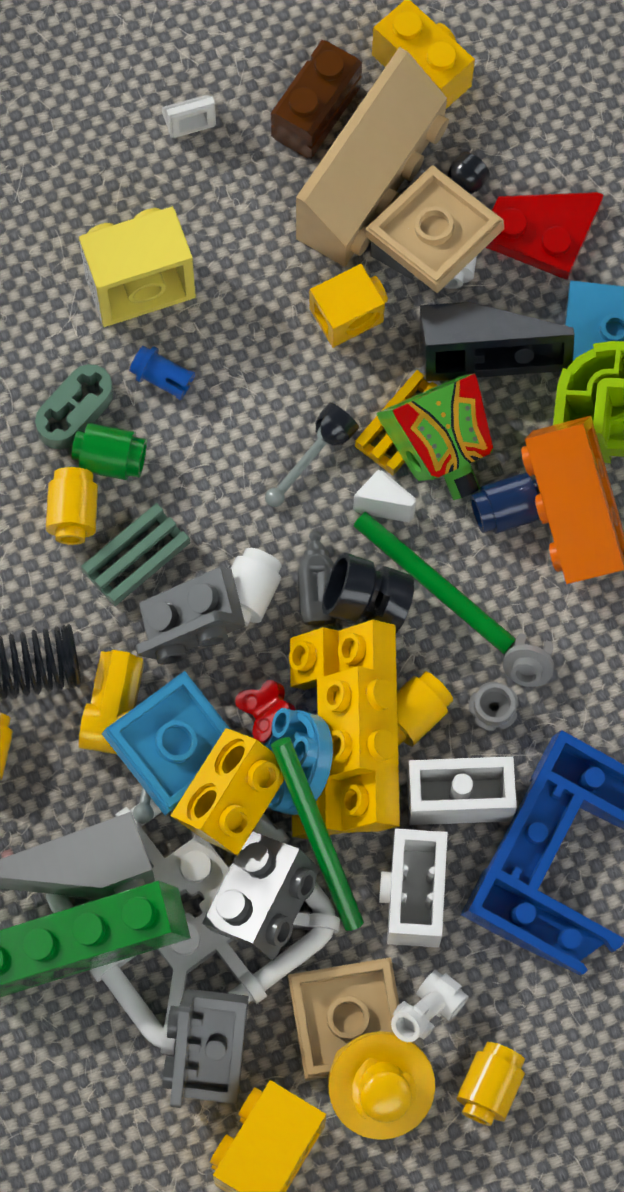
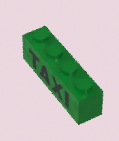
M158 880L0 930V997L191 939L179 888Z

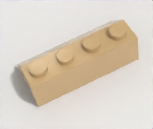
M398 48L296 197V239L344 267L348 264L354 253L358 256L364 253L371 242L366 237L365 228L399 197V193L396 191L404 179L408 181L414 179L424 161V156L421 154L429 142L433 144L439 142L449 123V119L445 117L447 97L410 53L403 48Z

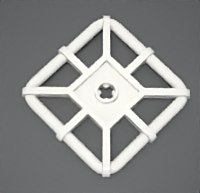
M151 798L150 806L153 808L154 818L162 811ZM125 807L116 813L115 816L117 817L128 812H132L133 815L135 807L131 810ZM265 814L262 815L253 830L255 833L285 844L290 840L282 828L276 830ZM135 820L148 859L153 867L155 881L159 880L178 887L180 896L188 893L191 896L199 894L204 898L199 905L202 911L200 916L194 918L190 913L185 914L191 939L157 949L173 970L164 1026L158 1021L120 969V967L135 956L89 971L97 982L103 980L142 1035L154 1046L161 1048V1054L174 1055L176 1039L167 1038L169 1011L171 1006H180L189 972L217 952L240 983L228 993L249 996L248 1004L251 1001L257 1004L267 997L265 993L267 989L320 951L332 938L333 933L339 932L341 919L335 916V910L330 899L316 882L312 894L305 900L313 913L298 912L293 922V928L309 930L310 932L252 975L229 945L233 939L215 933L202 924L230 867L225 864L212 845L197 834H194V838L164 858L142 829L144 824L138 823ZM46 893V900L53 913L75 907L68 897L98 900V898Z

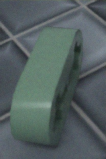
M92 364L78 367L39 408L36 413L35 424L39 439L44 445L52 449L70 447L73 445L76 432H85L87 424L94 423L108 408L113 400L114 391L110 375L104 368ZM98 381L101 394L96 396L93 393H89L78 403L83 396L81 384L85 382L91 386ZM71 410L72 412L66 418L68 430L64 432L57 428L51 433L48 420L53 417L59 421Z

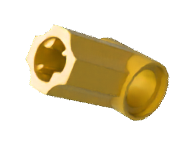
M101 651L94 679L91 703H86L82 715L78 743L80 749L117 754L103 737L102 732L136 707L144 667L143 658L125 651Z

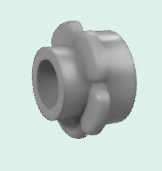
M498 682L485 683L480 686L477 693H473L470 697L469 711L472 715H475V723L484 730L494 731L498 727L506 729L517 718L518 697L511 688ZM491 703L498 704L499 709L497 711L490 710L489 705Z

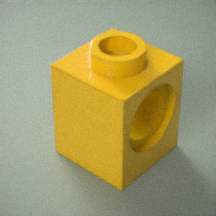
M362 264L311 288L309 291V309L332 348L384 322L385 303L388 302L387 293L378 277L373 276L370 278Z

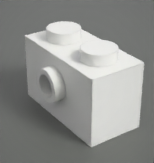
M395 828L391 872L381 871L379 903H389L387 944L439 948L443 929L448 832Z

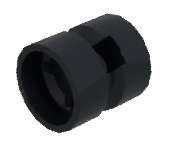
M344 552L334 563L328 576L322 598L323 613L352 624L359 618L361 623L377 620L394 624L397 633L402 627L412 603L414 594L413 576L386 566H382L376 571L374 562Z

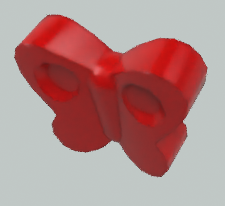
M274 680L265 681L259 690H243L238 693L235 699V704L240 710L254 716L255 721L252 735L254 739L263 744L272 735V721L276 712L281 708L296 710L294 705L284 701V686Z

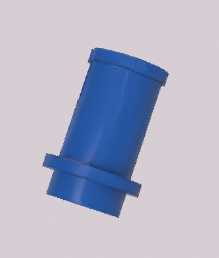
M142 346L134 357L129 372L136 375V381L141 383L143 380H146L174 395L178 400H182L190 388L188 383L193 382L196 373L158 354L159 348L153 346L149 349Z

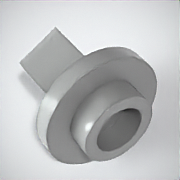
M520 633L516 638L514 647L505 654L503 661L504 672L512 681L522 686L537 687L544 685L552 678L554 671V662L551 657L553 643L546 640L543 649L525 644L527 635Z

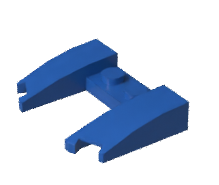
M561 730L551 738L530 779L531 784L489 866L480 875L460 915L548 961L578 975H583L588 969L584 963L580 962L603 944L611 953L616 951L623 945L624 938L540 892L538 889L579 808L624 830V764Z

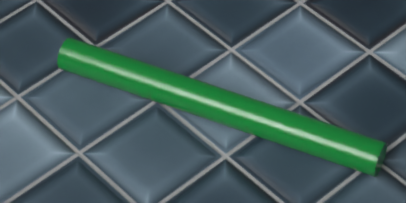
M364 512L353 525L355 529L408 574L412 575L415 580L502 654L505 655L514 646L516 641L514 636L369 513Z
M290 737L278 739L271 744V748L343 927L346 931L355 930L364 924V920Z

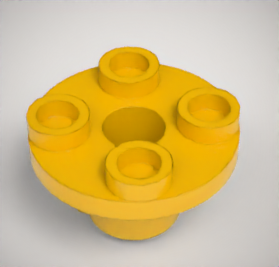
M378 1031L361 1035L337 1051L329 1072L328 1092L336 1115L347 1128L363 1137L385 1140L410 1132L426 1117L435 1095V1077L427 1056L414 1041L404 1042L393 1032Z

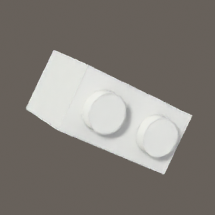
M513 756L409 760L407 769L409 825L512 821L517 808Z

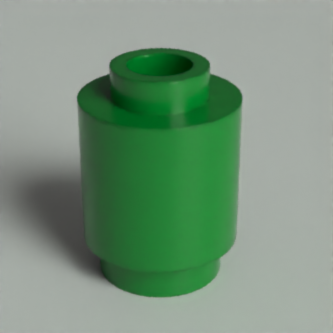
M88 423L85 432L77 431L75 434L71 458L72 460L79 461V468L87 469L95 475L127 480L129 476L140 478L145 463L147 439L136 437L135 431Z

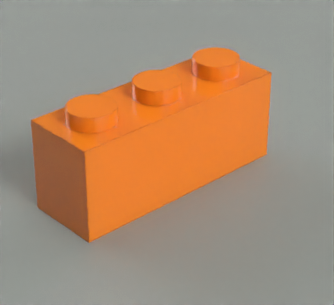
M591 415L533 430L525 438L526 446L521 449L522 460L529 476L535 475L540 491V494L535 496L536 508L542 524L549 523L554 542L549 544V551L556 572L563 571L566 584L623 571L624 530Z

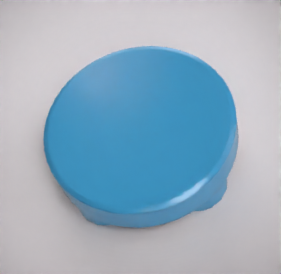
M281 708L273 718L272 735L264 745L272 750L271 744L274 741L284 737L291 738L314 798L317 801L327 783L333 758L331 731L326 721L317 714ZM284 780L268 807L277 812L298 815Z

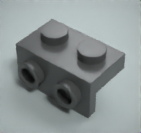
M252 831L241 851L236 855L202 924L209 930L251 946L263 957L274 960L280 948L288 942L292 934L293 922L304 900L310 897L315 888L319 867L299 848Z
M185 988L180 1006L170 1007L167 1038L176 1039L175 1057L166 1056L162 1088L172 1089L170 1107L181 1108L184 1098L237 1104L240 1093L249 996Z

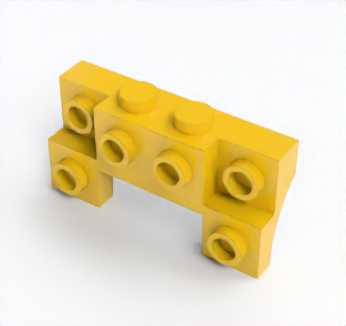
M370 620L339 631L322 627L290 638V687L303 690L317 687V713L326 721L332 735L333 758L327 783L316 801L329 835L379 832L399 827L395 625ZM292 815V837L308 839L299 815Z

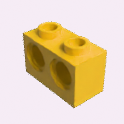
M225 728L170 816L205 841L238 855L284 782L273 751L254 738Z

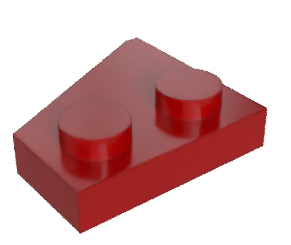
M598 192L498 196L492 211L504 220V230L485 248L568 281L601 207L604 195Z

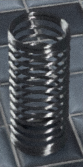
M63 624L61 633L58 626L54 628L59 676L48 629H43L47 676L37 632L34 629L31 632L36 679L26 635L23 631L20 633L25 683L14 635L10 633L9 643L14 687L7 663L3 638L0 636V663L3 686L2 690L0 683V698L3 701L7 698L8 688L12 697L17 698L19 695V684L22 693L27 697L30 694V681L34 692L39 695L42 689L41 677L48 693L53 689V677L56 687L62 691L64 688V673L69 688L72 690L75 687L80 688L79 664L70 624H67V626Z

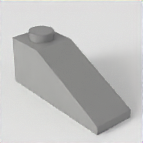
M132 812L0 859V889L101 899L155 881L153 870Z

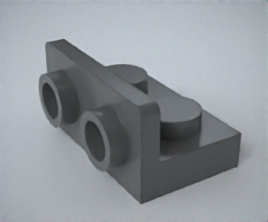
M220 566L139 602L148 640L136 644L135 648L137 656L156 659L157 663L162 665L172 664L187 657L186 651L198 646L210 647L221 644L228 640V633L246 626L232 569Z

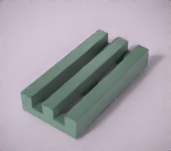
M155 503L81 566L82 572L114 606H117L188 546L190 538L184 531L181 532L171 517L168 518L158 503ZM156 522L159 524V526L156 529H154L150 534H148L143 540H141L137 545H135L131 550H129L125 555H123L106 571H104L101 575L98 573L99 570H101L106 564H108L112 559H114L118 554H120L124 549H126L131 543H133L137 538H139L143 533H145ZM166 535L172 538L167 545L116 588L113 589L109 585Z

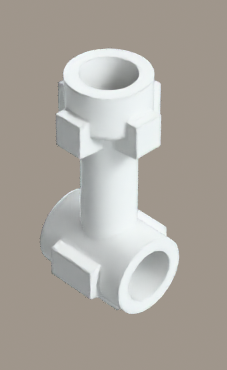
M434 970L419 987L416 995L421 1000L417 1004L412 1006L403 1001L397 1006L392 1014V1030L404 1042H413L419 1037L424 1040L435 1027L430 1022L434 1016L439 1018L443 1016L448 1021H451L465 1005L469 996L462 991V986L447 973L442 975L437 970Z

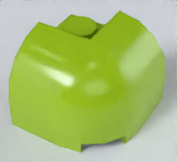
M624 341L594 343L593 349L576 357L567 369H562L557 384L553 425L591 415L604 463H611L612 456L624 457Z

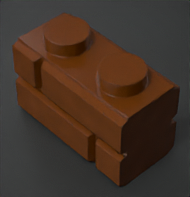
M321 40L311 54V60L304 64L272 110L271 137L302 156L312 159L361 88L362 62L357 57L332 43Z

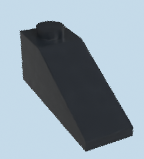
M472 302L420 305V346L426 382L451 380L474 373L477 378L562 372L563 368L567 369L573 362L575 336L573 327Z

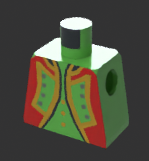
M475 373L451 379L376 413L390 439L418 481L433 480L443 476L453 500L466 497L480 490L470 463L493 452V444Z

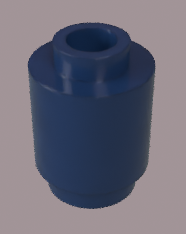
M527 472L481 486L479 493L470 495L472 511L480 531L485 533L493 530L495 534L540 520L535 502V496L540 494L536 479L532 480Z

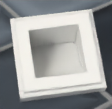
M203 95L162 107V114L171 138L212 128L216 125L215 102L212 96Z
M378 469L354 495L353 510L360 514L367 512L371 516L409 523L414 518L416 498L384 471Z

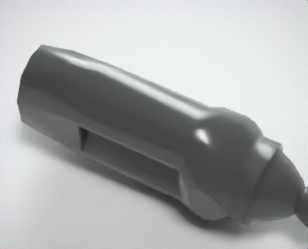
M312 531L309 534L311 543L304 552V558L298 568L299 608L305 625L334 624L337 619L324 614L322 610L324 589L334 562L329 557V551L320 542L322 534L319 531Z

